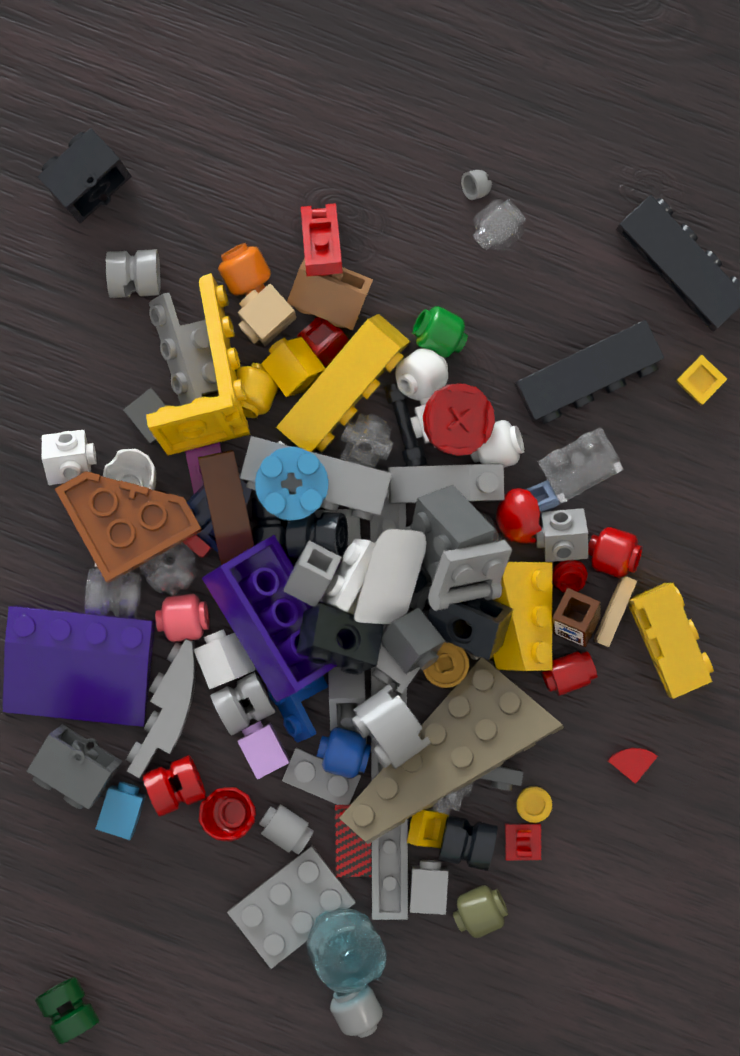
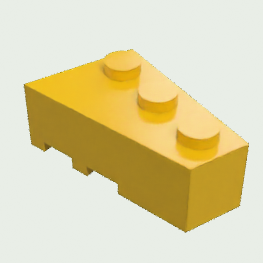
M508 562L500 582L502 587L500 598L492 599L513 609L503 646L493 655L496 669L515 671L552 670V562Z
M663 583L631 597L628 607L669 698L674 699L711 683L712 679L709 673L714 672V669L706 652H700L696 641L699 639L698 632L692 620L687 619L683 609L685 604L678 588L674 586V583Z

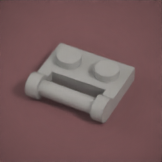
M503 540L444 551L429 591V603L432 609L435 611L448 608L449 604L485 598L486 600L500 598L502 593L500 582L512 552L507 542ZM481 581V583L450 589V587L453 586H461L468 583Z

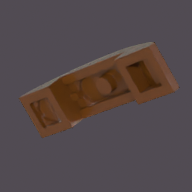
M233 450L198 457L220 566L254 547Z

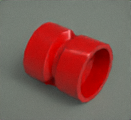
M190 755L171 762L170 769L166 770L160 766L142 775L151 803L159 817L178 810L181 802L190 805L207 797L200 774ZM175 778H179L183 788L178 792L173 783Z

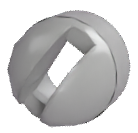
M473 170L463 174L461 185L468 199L482 198L490 192L492 181L488 180V173L483 170Z

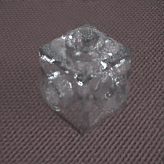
M359 413L355 424L348 421L340 438V441L345 443L340 460L375 469L379 459L386 461L393 447L394 441L389 439L392 427L388 426L387 422L379 416L373 414L366 416Z
M180 543L139 566L140 573L147 578V583L157 592L163 593L166 591L171 596H175L180 589L185 591L189 588L196 577L194 553L186 545Z

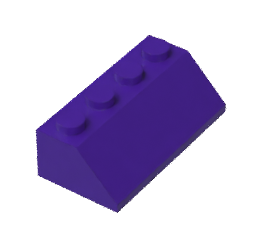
M272 535L202 577L275 701L278 702L301 690L337 665L331 663L328 665L316 664L309 661V656L296 653L303 612L313 606L283 591L294 567L275 535Z

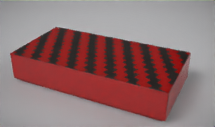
M335 805L336 877H372L371 843L367 844L339 819L350 805Z

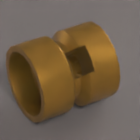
M444 642L437 652L438 660L423 670V672L432 684L447 688L461 683L466 677L469 669V659L463 648Z

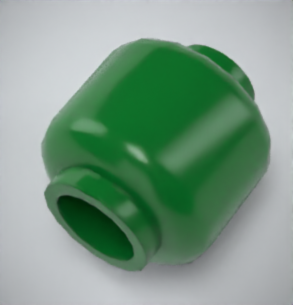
M435 306L430 310L424 309L418 316L412 334L416 336L418 347L433 350L443 358L449 357L453 352H461L468 338V334L464 333V320L440 306Z

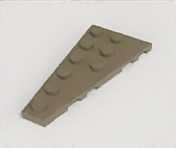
M480 658L461 683L457 684L421 725L423 729L418 734L420 739L423 740L428 736L431 744L397 769L391 764L383 768L339 819L369 844L403 824L406 819L423 809L430 808L438 803V800L453 791L457 792L501 766L504 764V761L519 752L536 745V742L551 733L555 734L560 731L564 726L487 660Z

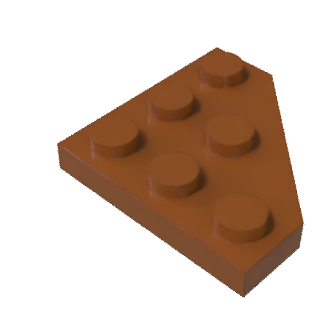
M88 471L55 488L98 569L108 584L203 531L187 501L181 496L151 490L144 486L114 480Z

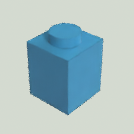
M119 782L118 787L110 786L102 806L96 830L130 840L134 835L146 795L139 794L140 788L129 783Z

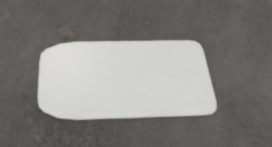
M387 529L377 539L354 614L356 622L391 625L393 621L407 614L426 550V539L422 532Z

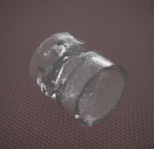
M90 568L85 592V613L107 615L109 611H113L116 617L136 619L141 594V573L128 572L108 584L99 569Z

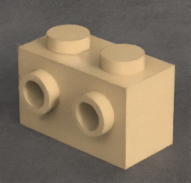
M271 284L266 286L260 293L253 290L239 303L242 308L238 314L242 321L238 325L253 344L260 340L264 346L268 345L297 319L295 310Z

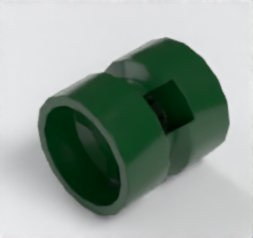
M76 976L54 986L35 999L43 1017L51 1018L52 1022L49 1028L58 1044H63L79 1036L100 1021L91 1003L83 1002L82 999L85 992ZM71 1001L74 1007L61 1014L58 1007Z

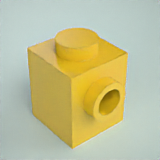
M302 337L291 340L286 338L280 339L269 348L271 354L261 363L286 397L305 392L326 369Z

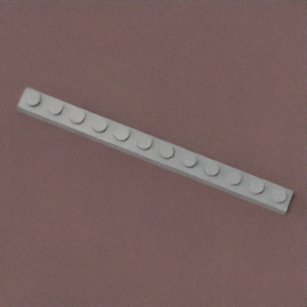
M387 490L381 516L374 514L372 521H370V541L376 543L380 535L387 529L402 530L406 528V503H389V490ZM390 624L386 625L382 633V637L389 628ZM371 668V696L387 686L372 675V672L375 670L374 668ZM392 682L390 686L393 690L389 696L393 699L398 695L394 692L398 685ZM407 688L405 689L403 694L400 695V698L403 700L406 706ZM371 738V774L373 780L384 766L373 753V748L377 745ZM408 819L403 824L372 841V920H408Z

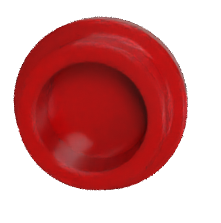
M577 560L562 561L552 570L554 585L564 593L567 588L576 592L581 590L588 576L585 565Z

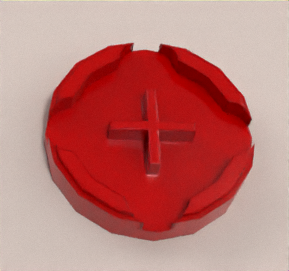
M463 383L449 384L435 391L427 401L423 413L424 431L430 443L441 452L455 456L472 454L483 443H486L491 437L495 419L494 409L490 401L482 394L483 392L477 387Z

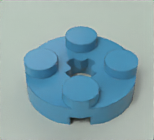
M285 447L274 451L262 461L255 478V489L259 501L268 512L285 520H300L310 516L320 508L327 496L329 487L327 471L323 464L314 454L298 447ZM289 473H295V478L302 479L303 482L302 486L296 488V494L292 495L289 494L288 488H282L281 482L287 480Z

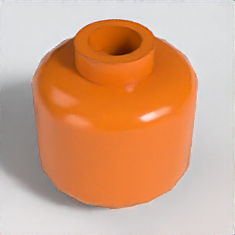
M243 243L221 255L223 261L220 263L218 271L232 295L245 294L247 296L253 290L260 293L265 288L263 283L270 278L271 271L257 247H248L246 243Z

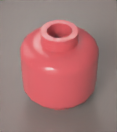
M195 594L166 597L162 603V610H157L155 613L158 632L164 631L166 638L174 643L184 642L185 639L190 641L198 640L203 636L204 630H209L210 619L206 601L201 602Z

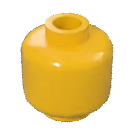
M252 363L251 366L240 367L236 370L237 380H242L246 393V400L241 401L243 414L248 418H257L258 415L266 414L270 410L278 391V386L262 364Z

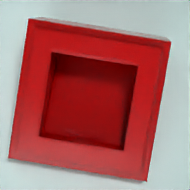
M320 317L314 319L297 335L305 340L320 362L326 367L350 341L339 327L333 326L328 320Z

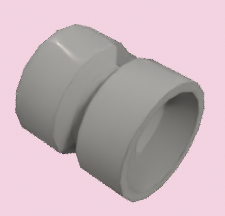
M137 250L134 256H130L127 251L107 252L106 279L109 297H130L132 292L135 291L140 297L159 296L161 292V277L158 250Z
M256 672L238 680L236 688L233 689L230 686H226L210 695L223 724L231 736L249 727L251 719L260 721L276 712ZM249 698L251 703L244 707L241 699Z

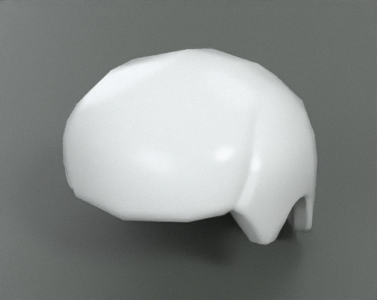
M122 449L117 451L114 459L104 467L103 477L155 490L157 474L155 466L149 456L138 449Z

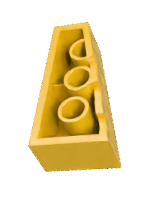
M380 314L367 319L276 428L299 448L314 452L317 449L322 453L335 438L331 432L339 423L345 426L358 411L354 407L362 397L368 399L381 384L378 381L379 377L386 370L391 372L404 357L401 352L411 341Z

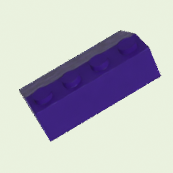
M9 606L4 651L3 712L145 727L156 621Z

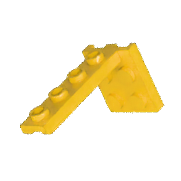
M212 273L202 276L199 279V286L219 396L213 398L200 397L194 399L190 404L178 407L165 406L158 409L155 413L146 415L149 430L167 455L250 435L248 421L243 414L241 401L246 400L245 388L242 380H237L235 369L240 368V360L236 348H231L229 339L235 336L234 328L230 317H225L224 306L229 305L228 296L224 285L218 286Z

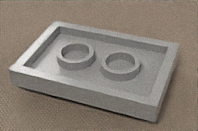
M311 845L229 909L227 913L272 969L355 904L356 901L313 845Z

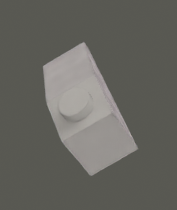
M504 464L388 468V472L392 473L389 483V503H416L417 497L450 485H454L469 502L504 500Z

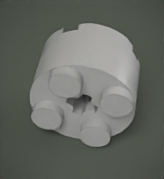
M388 684L353 709L356 716L352 718L351 722L363 739L368 735L377 745L373 748V753L384 768L391 764L397 769L431 744L428 736L423 740L420 739L418 734L423 728L399 695L393 699L389 696L393 688Z

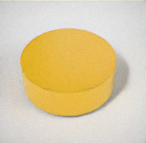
M529 786L523 789L517 796L516 808L524 820L538 823L545 820L551 813L552 800L543 788Z

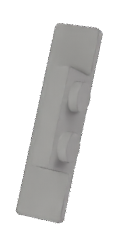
M169 293L161 294L149 302L150 319L157 328L161 341V354L167 360L171 373V386L178 395L180 405L190 404L194 399L200 398L202 395L217 392L218 386L206 320L180 326Z

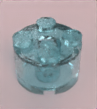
M339 909L332 912H324L316 918L315 924L308 936L307 951L317 975L327 987L338 993H357L366 989V985L374 978L377 980L380 977L386 964V949L367 915L352 909Z

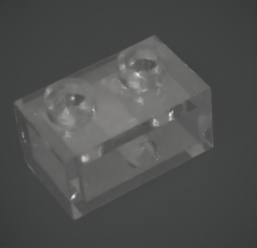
M602 427L583 434L576 441L561 449L552 451L545 458L538 461L561 504L624 470Z

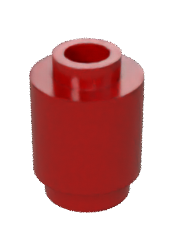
M576 651L552 660V670L542 672L546 688L549 692L555 690L558 696L590 685V680L598 677L594 662L588 651L581 654Z

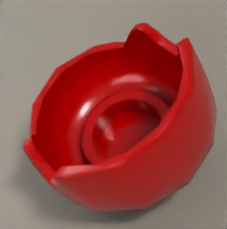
M521 488L510 490L497 507L496 522L499 531L509 541L519 543L537 542L536 538H532L533 535L542 530L539 525L540 510L537 499L528 490Z
M223 787L216 789L200 804L199 822L204 832L215 840L226 842L238 840L244 837L255 823L256 807L250 796L238 788Z

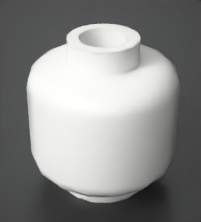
M426 348L417 349L397 365L395 371L397 386L404 395L417 401L433 395L435 391L444 387L447 383L448 365L446 360L433 350Z
M506 420L495 422L491 437L477 451L471 454L475 463L480 462L481 464H504V468L515 465L520 458V454L524 453V443L519 428L512 426Z

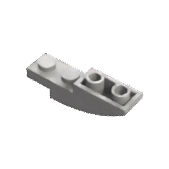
M185 639L183 644L180 642L175 643L167 657V660L172 662L165 675L160 672L158 673L149 689L150 692L154 693L150 702L161 707L162 710L160 713L155 710L153 711L144 727L149 733L143 744L136 742L126 758L131 763L127 772L138 778L142 777L158 748L169 754L173 752L184 729L193 700L196 680V655L193 650L195 649V641Z

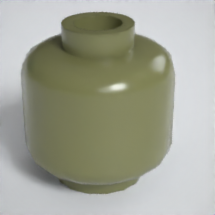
M486 885L479 886L460 895L457 898L458 910L453 912V917L461 932L467 930L474 938H481L501 929L505 924L504 917L509 915L499 890H492Z

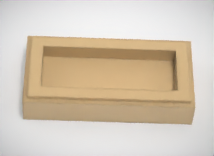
M626 576L619 578L595 634L594 642L606 647L610 646L637 583L636 580Z

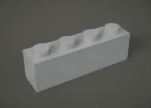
M251 436L240 479L248 481L246 488L256 490V474L266 457L278 449L291 446ZM310 452L323 464L329 480L328 493L320 506L321 508L337 512L338 506L341 505L352 508L351 516L372 521L374 514L381 516L392 473ZM289 473L287 480L281 482L282 488H288L291 495L296 494V488L303 484L302 479L295 478V473Z

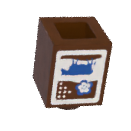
M567 588L552 618L553 634L586 648L601 618L600 601Z

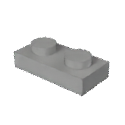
M296 747L282 781L334 804L349 805L361 775L358 774L354 778H346L328 773L322 767L323 758L316 757V755Z

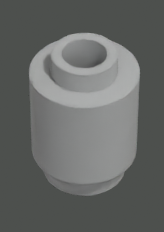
M281 804L277 809L270 806L259 822V825L264 827L261 835L288 853L292 850L297 855L301 853L314 833L312 829L307 827L308 822Z

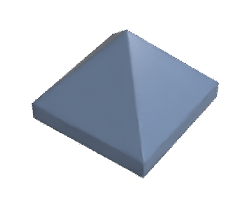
M548 480L525 489L530 491L537 499L540 517L541 512L551 511L560 504Z

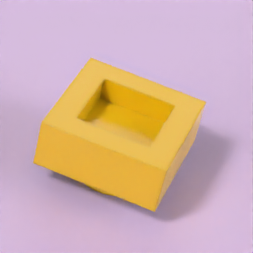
M700 355L676 382L697 403L703 405L727 378L703 355Z
M423 809L413 815L407 843L416 846L441 848L448 813L439 810Z

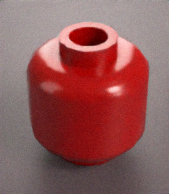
M613 527L604 528L599 536L593 535L588 545V555L592 556L593 568L596 571L617 578L627 576L629 572L635 573L643 547L638 545L636 535Z

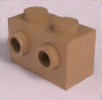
M304 258L287 303L303 314H313L328 320L333 326L353 330L373 279L343 267V273L307 277Z

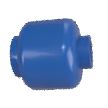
M335 727L331 730L329 737H321L316 757L323 758L322 767L324 771L346 778H354L358 775V772H365L371 745L366 744V738L363 739L359 732Z

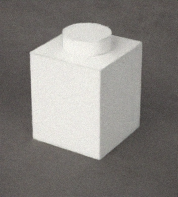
M224 629L204 637L206 644L193 649L209 689L256 670L236 634L232 633L226 636Z

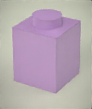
M258 721L241 730L244 737L240 738L237 742L257 780L290 762L271 723L263 726L261 721Z

